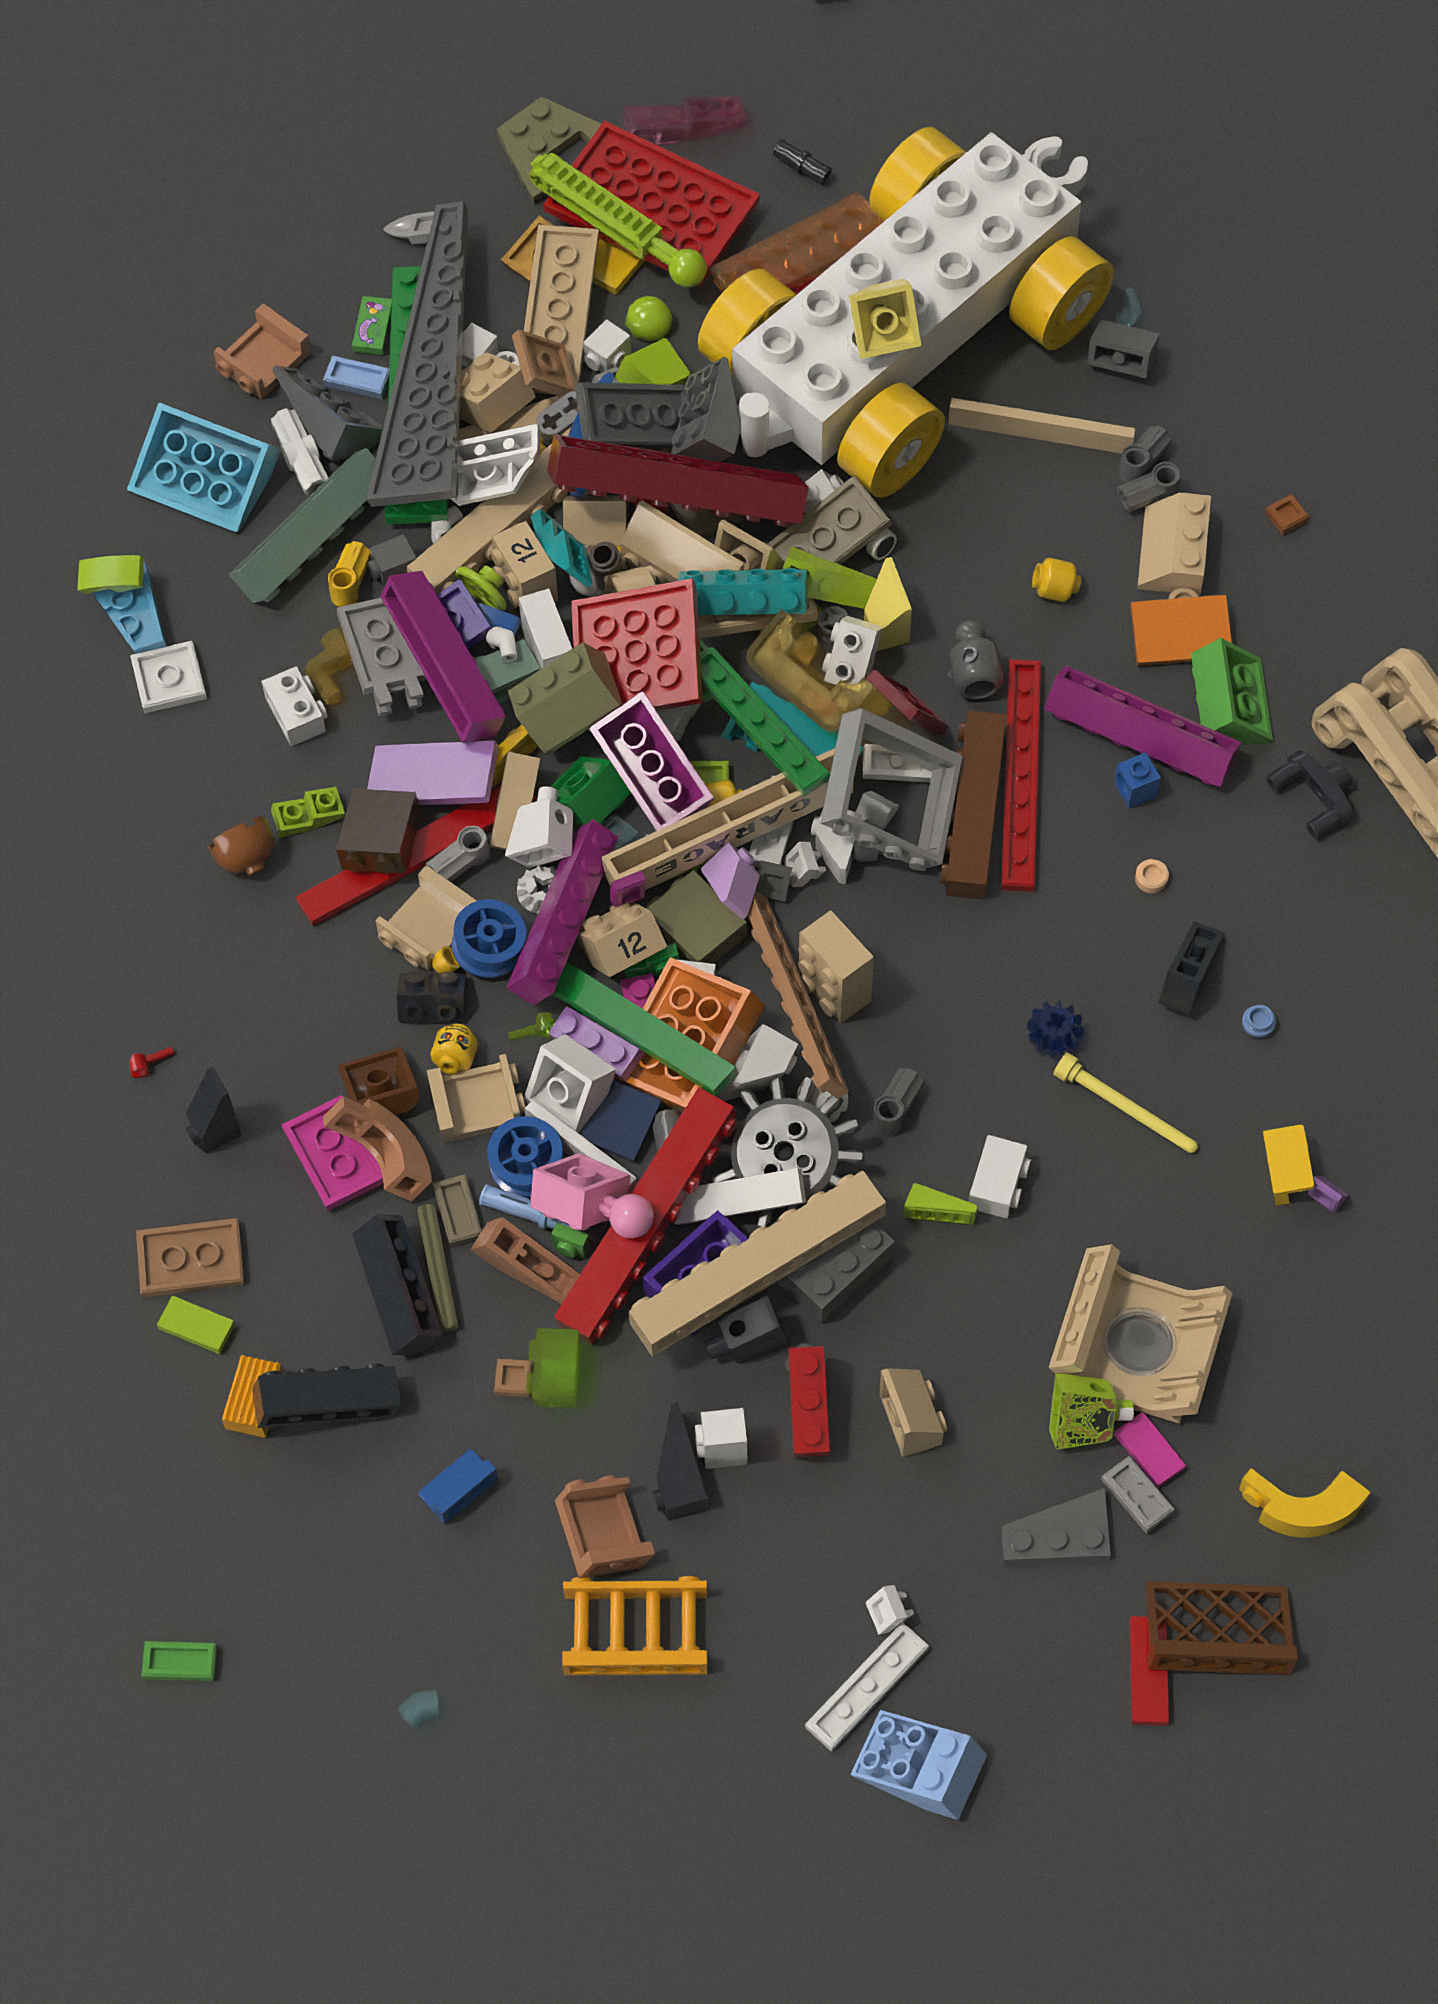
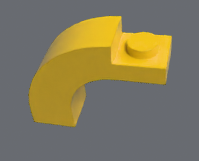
M1252 1468L1242 1478L1239 1487L1243 1498L1254 1507L1261 1506L1263 1508L1258 1522L1280 1534L1300 1538L1323 1536L1342 1528L1359 1513L1371 1493L1344 1471H1341L1322 1493L1307 1498L1293 1497L1282 1492Z

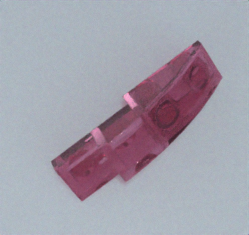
M684 97L682 105L624 106L622 113L626 131L638 137H652L654 144L679 143L714 136L744 125L747 120L741 97Z

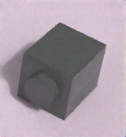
M402 534L370 547L371 561L367 562L374 580L379 578L383 587H385L389 576L408 573L407 566L416 559V556L405 535Z

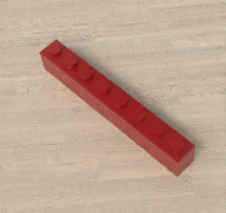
M698 1087L631 1193L644 1197L650 1203L654 1214L652 1226L644 1235L637 1238L623 1237L612 1226L609 1228L554 1315V1319L560 1327L591 1345L595 1343L597 1338L601 1340L606 1335L611 1325L609 1319L615 1309L620 1310L629 1297L627 1290L633 1280L639 1281L647 1268L645 1261L652 1251L657 1252L665 1240V1229L670 1222L674 1224L680 1217L684 1208L681 1205L688 1193L692 1195L697 1190L702 1179L699 1175L706 1165L711 1166L719 1153V1148L717 1147L723 1137L728 1138L734 1131L737 1120L735 1119L736 1113L732 1105Z

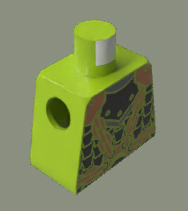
M1055 1373L1049 1432L1055 1449L1107 1442L1112 1438L1114 1421H1132L1134 1414L1132 1400H1116L1114 1390L1108 1380Z

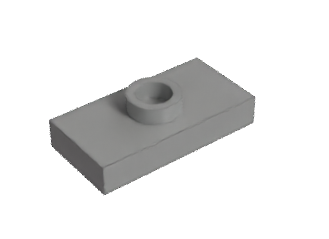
M1130 1456L1105 1473L1101 1478V1481L1145 1533H1148L1174 1513V1508Z

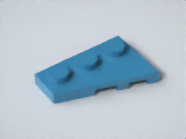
M145 562L142 588L119 593L111 589L93 592L135 654L167 647L149 569Z

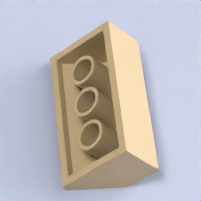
M643 500L638 504L620 542L621 554L628 562L630 569L650 565L653 567L656 576L655 585L677 581L680 571L744 570L743 562Z

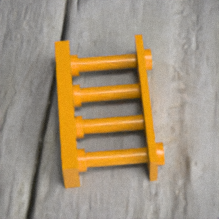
M683 1576L678 1581H593V1579L588 1577H575L571 1582H563L565 1599H575L574 1647L571 1648V1651H562L564 1676L707 1674V1650H700L696 1646V1598H707V1581H700L695 1576ZM682 1598V1646L676 1651H664V1648L660 1647V1599ZM589 1599H610V1647L606 1651H592V1648L588 1647ZM625 1599H646V1647H643L642 1651H628V1648L624 1647Z

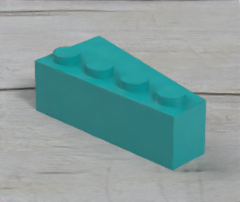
M754 682L750 684L753 691L815 757L836 748L838 732L830 728L824 720L811 717L803 712L797 704L784 701L774 695L773 691L764 685H757ZM730 718L721 737L732 741L735 736L746 741L745 748L757 753L759 747ZM860 746L859 755L864 748Z

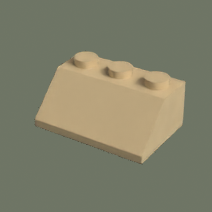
M1177 493L1145 507L1137 589L1171 593L1178 588H1189L1200 596L1205 569L1211 496Z

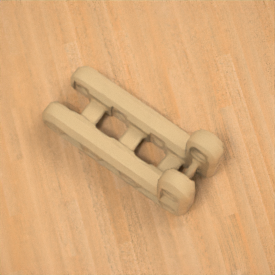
M1401 648L1363 676L1361 683H1349L1317 707L1312 717V728L1318 739L1329 748L1343 749L1352 742L1357 745L1438 858V756L1425 763L1415 753L1405 739L1406 735L1403 733L1413 724H1416L1418 729L1421 728L1435 748L1434 751L1438 755V677L1421 654L1412 649Z

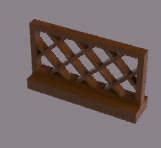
M1146 1581L1145 1598L1150 1648L1147 1656L1148 1670L1291 1674L1298 1660L1297 1646H1293L1287 1587ZM1155 1593H1167L1176 1603L1168 1611H1165L1155 1602ZM1193 1594H1199L1207 1598L1212 1604L1204 1612H1200L1188 1599ZM1228 1596H1238L1247 1605L1236 1614L1223 1600ZM1263 1597L1279 1598L1280 1609L1273 1616L1258 1603ZM1181 1606L1196 1618L1187 1628L1183 1627L1171 1616ZM1216 1607L1231 1620L1222 1630L1207 1618ZM1251 1609L1266 1621L1257 1631L1242 1619ZM1166 1622L1179 1635L1174 1640H1158L1157 1628ZM1201 1623L1215 1636L1209 1642L1199 1641L1190 1632ZM1236 1624L1250 1638L1245 1643H1235L1226 1633ZM1272 1626L1282 1635L1283 1645L1270 1644L1261 1634Z

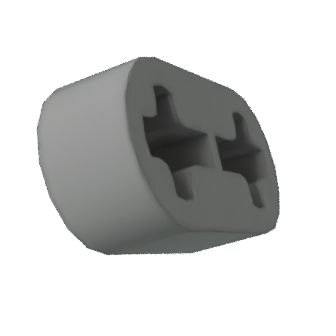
M576 391L565 394L538 415L536 421L540 426V436L543 439L551 441L554 434L562 435L572 427L578 412L575 409L570 412L568 411L570 410L569 403L573 402L575 405H578ZM549 420L551 423L556 421V429L553 430L551 427L545 429V421Z

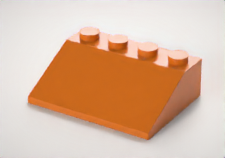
M670 957L642 1009L734 1065L765 1004L749 989ZM642 1051L644 1056L626 1081L614 1075V1078L620 1082L662 1100L664 1105L680 1113H683L699 1087L644 1051Z

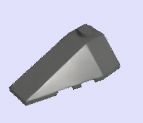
M274 366L272 371L315 444L324 450V456L334 461L349 459L355 452L365 448L369 450L380 442L384 425L366 411H361L359 414L348 408L350 401L325 392L326 386L299 369Z

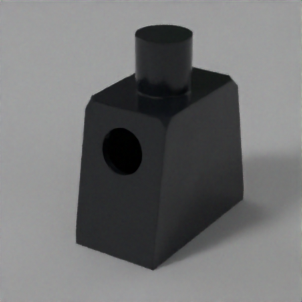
M768 1296L720 1318L718 1322L722 1333L704 1340L712 1360L731 1352L737 1364L790 1346L780 1319Z

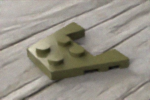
M540 97L497 128V136L511 164H514L519 179L528 191V196L533 204H536L548 194L536 188L529 178V173L532 170L530 163L539 154L541 156L550 153L557 155L579 138L588 143L601 126V123Z

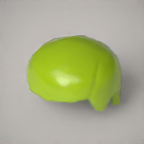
M653 296L638 298L628 308L625 327H628L635 339L652 342L661 340L670 331L673 318L668 306L662 300Z

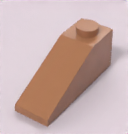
M503 1217L487 1222L470 1249L497 1270L561 1304L580 1276L577 1271Z

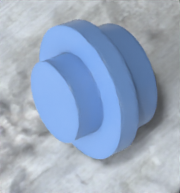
M1255 1005L1248 1008L1242 1018L1244 1030L1249 1035L1258 1038L1271 1034L1276 1024L1274 1013L1264 1005Z

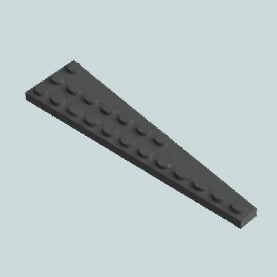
M463 201L439 204L435 208L366 498L371 507L456 498L468 208Z

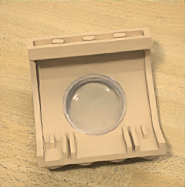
M1112 1244L1087 1248L1049 1369L1054 1373L1108 1380L1112 1385L1116 1400L1131 1399L1134 1410L1180 1424L1182 1415L1197 1414L1232 1292L1225 1286L1199 1290L1178 1288L1126 1271L1117 1264L1120 1251Z

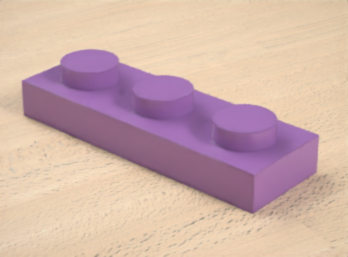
M566 1006L548 1032L553 1039L566 1034L616 1068L615 1075L624 1081L628 1079L644 1056V1053L638 1047Z

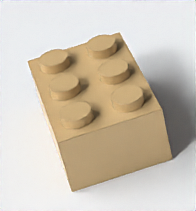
M830 910L799 933L798 966L799 975L807 993L810 994L812 992L819 999L822 1010L829 1017L834 1016L841 1024L871 1002L874 957Z

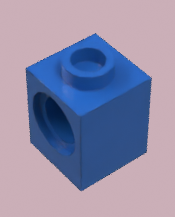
M1145 752L1117 764L1114 784L1129 809L1156 798L1161 777Z

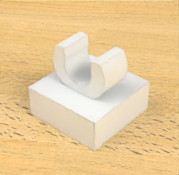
M798 842L783 858L785 866L793 867L790 881L792 887H803L811 878L817 879L826 871L825 867H818L816 861L821 857V854L812 850L810 842Z
M895 1585L882 1587L865 1602L879 1635L890 1633L900 1623L906 1621L914 1614L912 1609H904L901 1601L907 1597L906 1593L897 1592Z

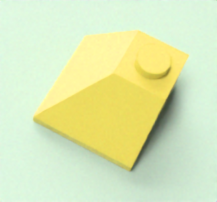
M902 278L874 284L848 296L860 359L922 346L910 282Z
M892 557L885 559L864 609V621L883 627L877 651L910 642L912 608Z

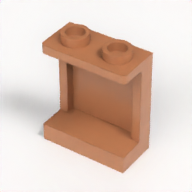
M264 303L255 310L257 322L226 351L220 347L213 351L216 361L215 366L219 373L226 378L231 377L238 382L243 391L248 394L253 393L261 400L279 384L272 371L275 365L296 368L311 354L308 335Z
M608 1475L595 1482L585 1483V1480L582 1479L575 1480L566 1484L565 1489L555 1499L579 1578L641 1569L655 1555L651 1541L640 1542L625 1495V1490L631 1485L629 1477L616 1478L615 1475Z

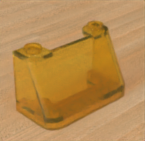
M783 609L776 614L747 651L746 658L749 666L829 733L839 732L843 714L863 708L883 717L893 706L880 691L863 677L857 684H847L840 680L834 686L832 683L825 682V677L810 666L819 652L818 639Z

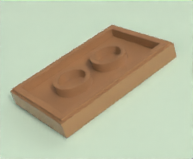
M238 1218L136 1230L140 1294L142 1298L245 1285Z

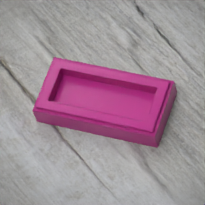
M1143 1412L1135 1416L1132 1421H1128L1115 1430L1114 1436L1157 1489L1185 1470V1463Z

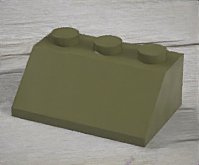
M584 642L508 690L516 718L546 755H549L622 706L605 653Z

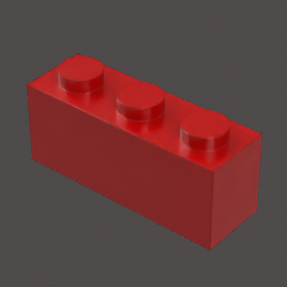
M824 1346L789 1348L793 1457L829 1456Z

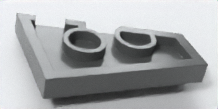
M1105 1488L1001 1526L1003 1564L1110 1560Z

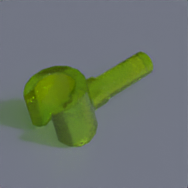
M538 1013L535 1025H529L528 1027L508 1032L509 1039L512 1040L530 1034L550 1037L548 1032L554 1025L555 1020L552 1019L551 1013Z

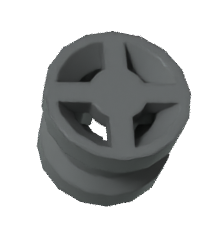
M830 606L823 609L818 615L817 634L822 643L834 646V641L830 640L832 630L828 629V626L834 627L836 622L840 623L841 619L848 616L844 609L838 606Z

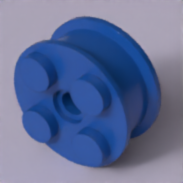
M485 899L467 905L460 911L454 922L452 952L455 960L465 971L474 976L496 978L508 974L515 968L526 940L525 922L516 909L502 901Z
M516 1117L504 1122L494 1131L488 1144L487 1152L490 1172L495 1183L503 1191H508L525 1198L531 1197L533 1169L564 1159L561 1139L556 1130L544 1120L535 1117Z

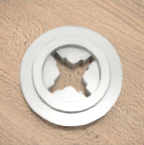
M538 865L536 869L530 871L526 869L524 876L518 879L517 896L521 905L528 911L538 914L546 894L543 891L536 893V882L541 883L543 886L547 884L550 886L556 872L553 866L546 868Z

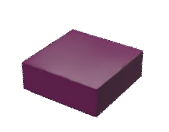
M641 870L611 882L610 901L614 907H619L627 902L630 904L645 897L646 878Z

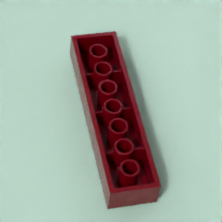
M557 434L553 435L547 472L554 484H558V488L564 491L576 492L577 488L589 489V494L600 497H607L608 493L620 494V499L631 502H638L639 498L650 499L651 504L661 507H669L670 503L681 504L682 509L692 512H700V508L712 509L713 514L723 517H730L731 513L742 514L743 519L753 522H761V518L773 519L774 524L784 527H791L792 523H802L809 489L797 474Z

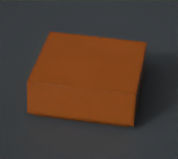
M1292 494L1267 506L1265 509V515L1282 536L1308 523L1309 515Z

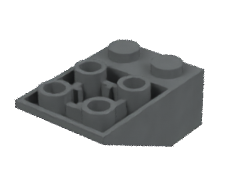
M722 357L702 370L691 374L685 385L687 390L685 401L678 413L680 417L678 428L673 434L671 441L673 445L671 454L719 462L734 455L741 425L728 359Z

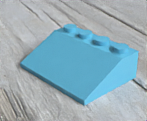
M158 403L127 490L239 533L270 480L281 449Z

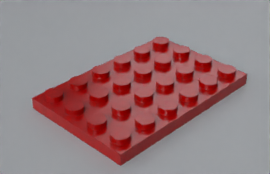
M605 120L572 164V167L662 227L663 241L678 251L681 249H693L700 252L705 259L707 271L702 282L697 284L698 286L703 284L760 202L759 193ZM550 196L544 203V212L577 228L597 229ZM599 230L600 239L633 254ZM649 253L644 258V260L669 271V266Z

